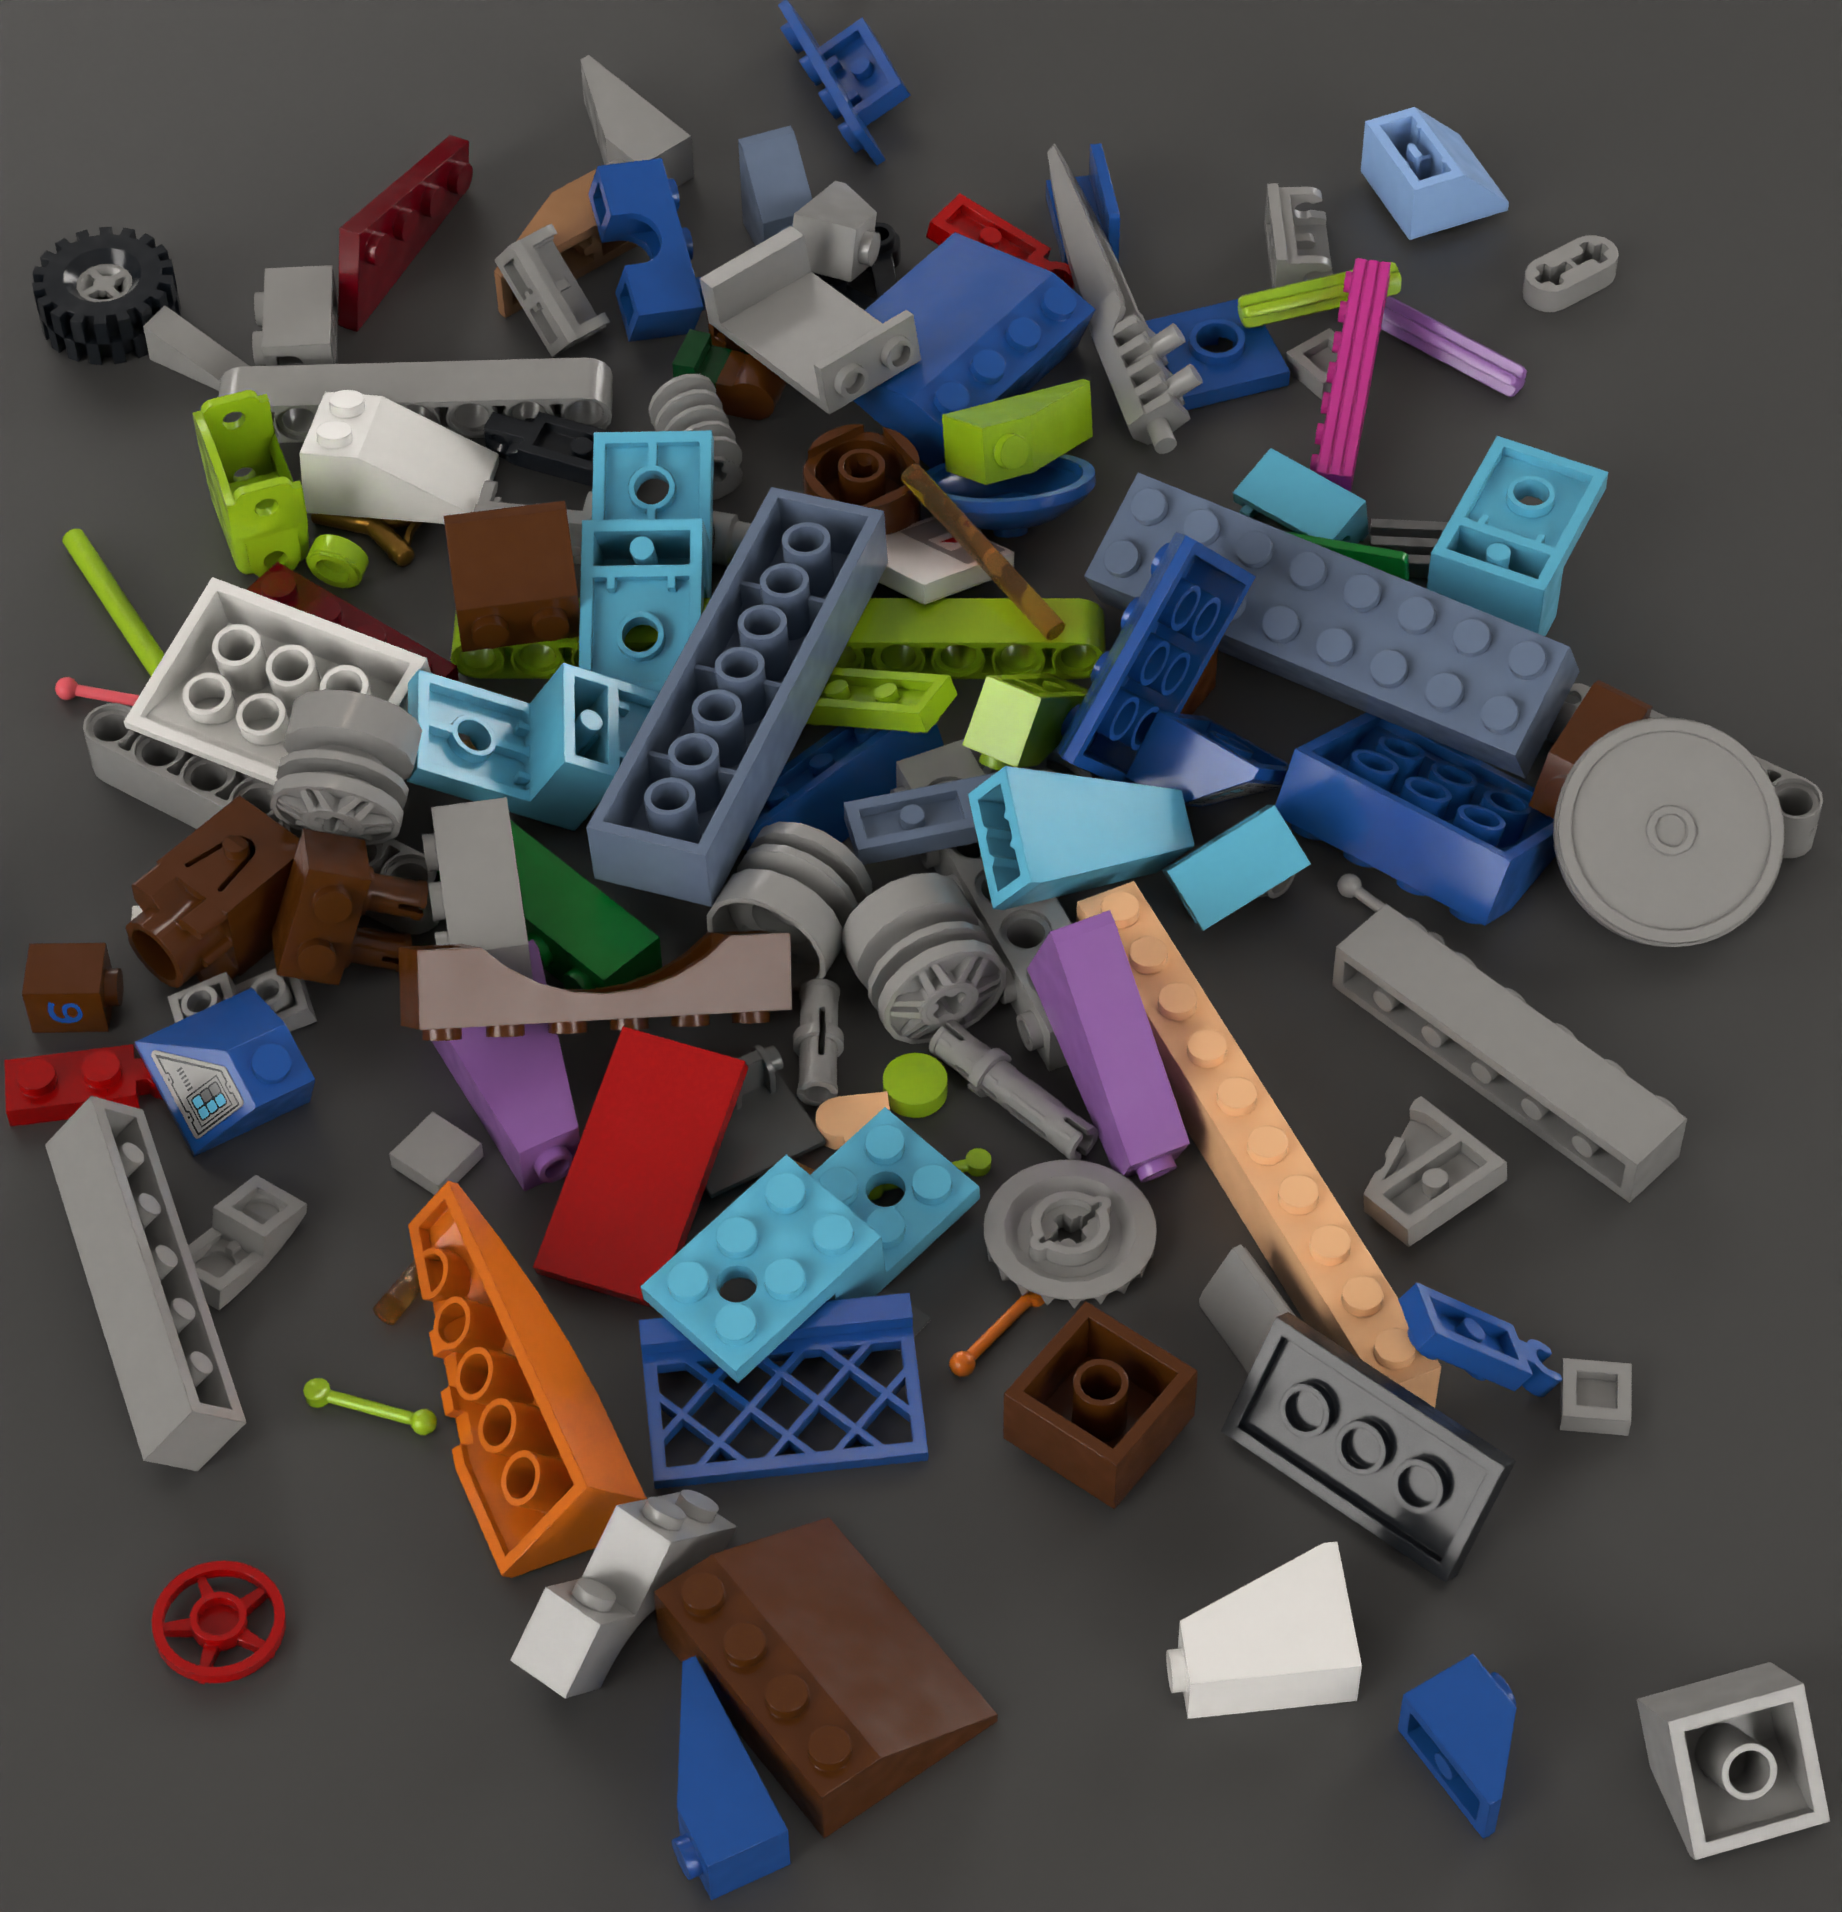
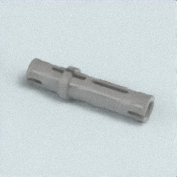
M955 1020L946 1022V1028L952 1032L951 1034L943 1026L936 1031L930 1041L929 1052L970 1082L968 1089L981 1098L988 1096L1000 1104L1032 1131L1057 1148L1068 1160H1081V1154L1076 1151V1148L1085 1156L1090 1152L1097 1141L1098 1129L1076 1115L1045 1089L1017 1070L1016 1067L1009 1063L1012 1061L1010 1055L1000 1048L991 1049Z

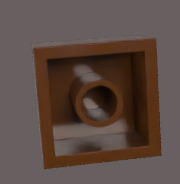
M1085 1301L1004 1393L1003 1438L1115 1509L1194 1417L1198 1371Z

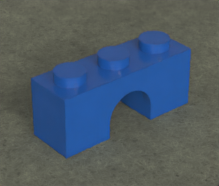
M662 158L597 166L588 195L601 243L629 241L640 246L650 258V261L645 263L625 265L615 291L628 341L633 342L684 335L688 333L689 329L695 330L701 312L705 311L706 307L699 279L701 277H695L691 263L693 259L691 233L687 227L681 228L677 213L680 199L676 181L673 178H667Z

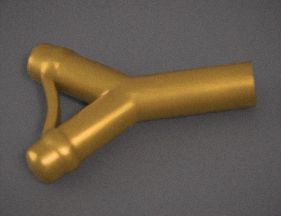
M311 514L312 523L369 535L385 551L388 557L399 566L409 565L414 559L415 553L410 547L411 540L415 531L423 522ZM408 526L405 539H402L394 531V529Z

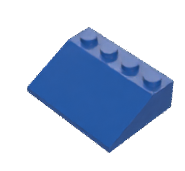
M954 232L864 310L882 324L905 310L911 312L914 315L921 360L853 401L881 426L895 430L905 436L916 448L919 459L930 468L945 463L942 414L1027 393L1078 346L1096 309L1053 272Z
M1178 532L1175 533L1170 543L1164 544L1156 553L1151 564L1150 572L1152 576L1141 596L1133 599L1125 609L1121 618L1120 626L1122 630L1111 650L1103 653L1095 663L1091 673L1092 684L1081 704L1076 705L1070 710L1061 727V735L1063 737L1056 748L1061 758L1072 765L1108 780L1137 784L1125 776L1157 712L1180 713L1256 578L1253 574L1198 541Z
M1367 712L1296 748L1275 804L1283 819L1291 823L1292 830L1308 839L1327 842L1342 850L1344 857L1348 861L1358 866L1376 868L1395 878L1396 884L1401 889L1414 895L1429 896L1448 906L1453 916L1471 924L1486 926L1510 911L1556 856L1553 840L1554 819L1529 807L1535 788L1475 757Z

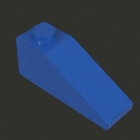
M695 1655L682 1661L677 1791L680 1836L671 1841L677 1861L686 1878L692 1880L699 1876L710 1899L713 1900L790 1865L789 1832Z

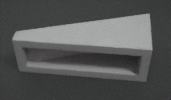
M165 305L143 326L150 360L219 391L220 378L226 371L236 367L249 366Z

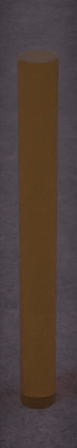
M919 464L909 466L903 472L901 481L1047 640L1057 638L1065 629V623L925 470Z

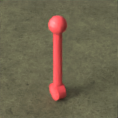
M63 677L55 685L56 694L63 700H71L78 696L133 706L139 695L78 685L75 679L71 677Z

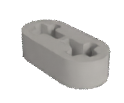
M1586 235L1535 259L1525 270L1522 291L1523 299L1535 310L1556 312L1606 288L1613 282L1616 276L1619 256L1618 248L1605 237Z

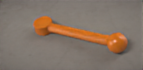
M1029 1292L1024 1296L1021 1295L966 1351H957L952 1355L949 1361L951 1372L959 1377H967L972 1374L976 1366L975 1360L1029 1307L1042 1306L1045 1303L1042 1297L1033 1292Z

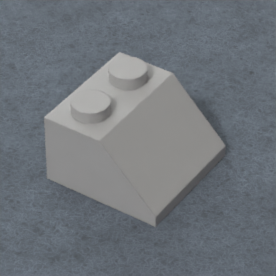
M1771 1662L1763 1663L1637 1699L1650 1768L1686 1849L1694 1860L1830 1822L1804 1683Z

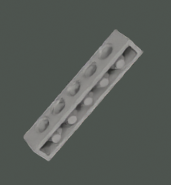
M962 739L897 761V788L891 789L890 793L985 774L970 748L962 746L964 741ZM978 842L918 854L925 868L934 867L938 874L954 879L976 914L979 926L989 937L993 944V949L1006 967V986L999 1000L1002 1004L1011 1003L1015 1010L1018 1031L1025 1047L1029 1051L1037 1049L1048 1071L1068 1065L1027 970V967L1049 932L1072 924L1058 899L1055 897L1006 910L993 909Z

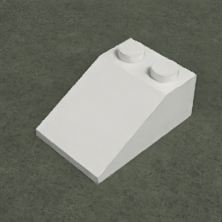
M355 390L325 391L299 453L302 488L307 513L444 524L443 516L474 512L484 482L486 480H494L499 465L498 453L383 396L365 395Z

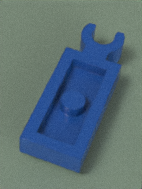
M1417 1282L1398 1299L1409 1327L1407 1331L1409 1340L1416 1350L1428 1359H1440L1465 1370L1477 1380H1489L1514 1392L1522 1385L1527 1391L1538 1397H1545L1563 1380L1559 1373L1548 1369L1542 1364L1552 1355L1550 1348L1538 1340L1530 1339L1527 1342L1520 1340L1514 1326L1506 1321Z

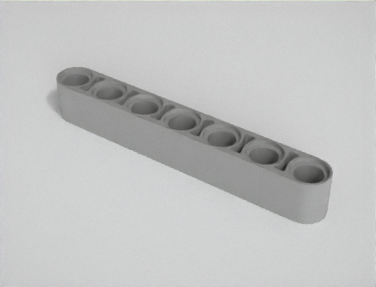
M586 357L242 366L232 368L222 375L218 397L245 390L255 391L258 396L267 394L274 431L279 443L304 442L325 391L337 392L341 390H355L365 395L383 396L466 438H485L484 426L492 412L525 421L526 418H536L540 411L606 429L612 420L613 374L611 368L604 362ZM229 413L224 417L223 421H237L241 418L242 413Z
M107 703L93 709L84 719L83 731L95 775L103 782L195 829H198L240 795L299 838L301 837V831L292 828L277 818L269 806L274 785L127 729L124 720L132 709L131 707L119 703ZM395 839L385 843L366 845L369 866L373 867L374 873L416 881L425 880L427 883L439 882L437 871L427 872L425 855ZM429 886L426 908H419L423 910L424 914L420 921L369 910L365 913L366 916L398 932H406L411 935L430 931L440 921H433Z

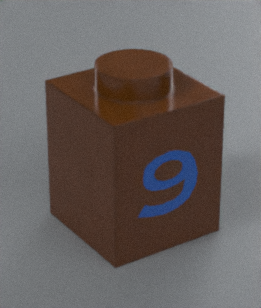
M106 943L29 944L22 996L32 1033L109 1032L112 1006L122 1005L124 985L121 968H112Z

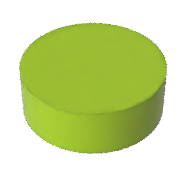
M324 534L315 538L306 557V563L313 575L324 583L340 588H351L360 584L369 565V559L364 550L354 542L341 536Z
M907 1053L893 1059L883 1073V1092L887 1091L890 1109L908 1118H922L937 1112L944 1105L948 1093L947 1072L942 1063L924 1053Z

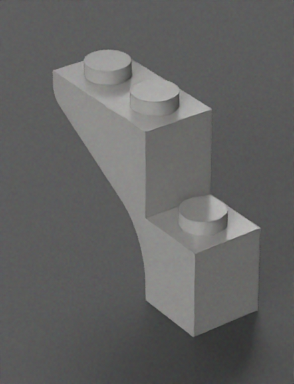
M682 1490L681 1492L616 1505L582 1577L545 1587L510 1661L565 1699L600 1689L612 1664L627 1640L641 1622L655 1610L654 1591L708 1556L725 1550L737 1526L717 1514L719 1507L713 1500L692 1490Z

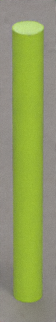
M78 528L69 530L62 539L64 546L151 677L165 654L83 530Z

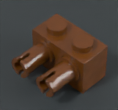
M303 828L272 930L277 975L339 986L344 968H348L350 963L391 969L399 972V947L411 946V934L358 926L360 917L364 916L367 910L420 921L424 914L423 910L419 908L425 909L427 904V881H416L374 873L373 867L369 866L364 839Z

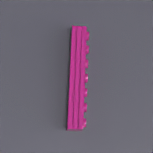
M1362 258L1355 259L1353 272L1346 271L1343 292L1349 293L1348 301L1340 302L1338 322L1343 323L1342 332L1335 331L1332 352L1338 353L1336 362H1329L1326 383H1332L1330 393H1323L1321 413L1326 414L1325 423H1318L1315 444L1321 445L1319 454H1312L1310 470L1350 492L1352 491L1389 287L1391 262H1379Z

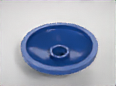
M1063 454L1033 473L984 485L947 472L945 463L929 469L921 476L920 495L934 510L966 526L993 530V534L998 537H1018L1027 534L1028 527L1053 521L1082 502L1095 487V468L1084 459Z

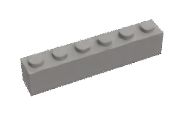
M1386 903L1336 946L1332 980L1334 988L1630 1203L1679 1157L1687 1118L1680 1114L1669 1100L1652 1094L1627 1076L1626 1072L1617 1063L1603 1059L1578 1041L1568 1028L1547 1019L1529 1006L1516 991L1504 988L1477 969L1476 965L1467 956L1452 951L1431 936L1423 925L1415 919L1406 918Z
M90 1096L45 1144L143 1461L199 1471L247 1422L144 1111L139 1108Z

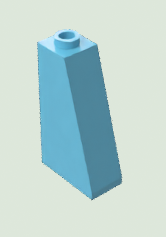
M1004 766L968 794L993 909L1006 910L1157 873L1195 846L1182 790Z

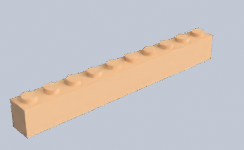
M1135 881L1077 901L1076 922L1108 910L1111 911L1183 1124L1304 1322L1435 1408L1441 1373L1440 1363L1438 1360H1431L1423 1356L1410 1342L1407 1334L1409 1327L1397 1295Z

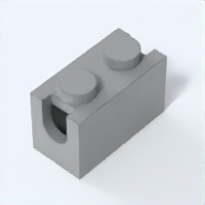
M333 265L265 268L264 292L254 293L255 320L257 326H262V331H253L252 333L255 366L337 364L338 298Z

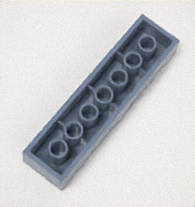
M1139 472L1137 473L1084 575V578L1101 602L1125 611L1133 599L1141 596L1152 576L1150 572L1151 564L1159 549L1164 544L1170 543L1176 532L1187 535L1256 576L1219 642L1218 651L1526 779L1580 672L1570 646Z
M770 488L586 827L594 879L710 907L714 905L888 565L884 511L784 489Z

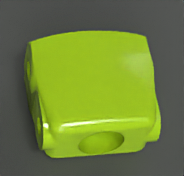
M245 390L207 400L201 406V411L193 412L192 414L211 500L237 569L243 574H255L261 577L276 562H279L287 568L294 570L299 562L304 560L309 553L308 518L300 480L293 481L274 431L267 394L258 396L255 391ZM229 413H242L241 418L237 421H223L224 417ZM252 468L251 472L243 477L234 476L235 472L239 469Z

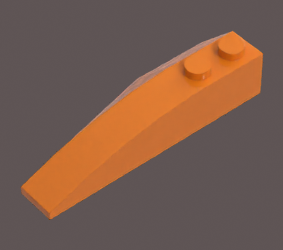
M447 1181L408 1224L422 1299L433 1303L435 1313L434 1327L429 1332L433 1356L444 1359L449 1386L440 1392L445 1416L453 1417L456 1420L460 1444L452 1449L455 1470L501 1576L513 1578L596 1548L616 1505L647 1498L599 1395L570 1342L538 1291L460 1185Z

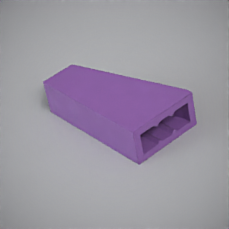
M1108 910L1050 931L1027 967V970L1093 1125L1098 1129L1099 1139L1111 1167L1126 1178L1137 1174L1141 1183L1159 1178L1177 1168L1174 1160L1187 1148L1190 1141L1111 911Z
M532 939L528 941L533 980L547 985L539 948ZM548 1023L525 1024V1035L518 1037H486L485 1027L462 1028V1039L432 1041L522 1189L527 1191L544 1182H555L568 1174L579 1145L580 1136L558 1034L548 1033Z

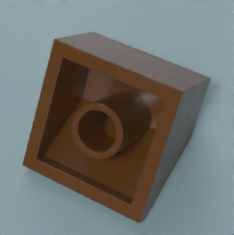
M565 500L443 516L462 652L579 637L580 609Z

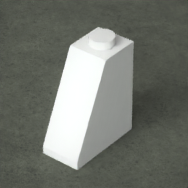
M1338 1542L1322 1543L1180 1620L1178 1649L1166 1651V1662L1171 1693L1183 1692L1188 1719L1357 1701L1362 1663Z

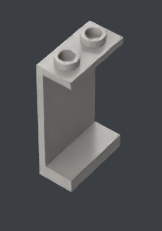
M792 226L699 278L709 324L829 415L921 360L914 315L905 310L882 324L811 272L804 235Z

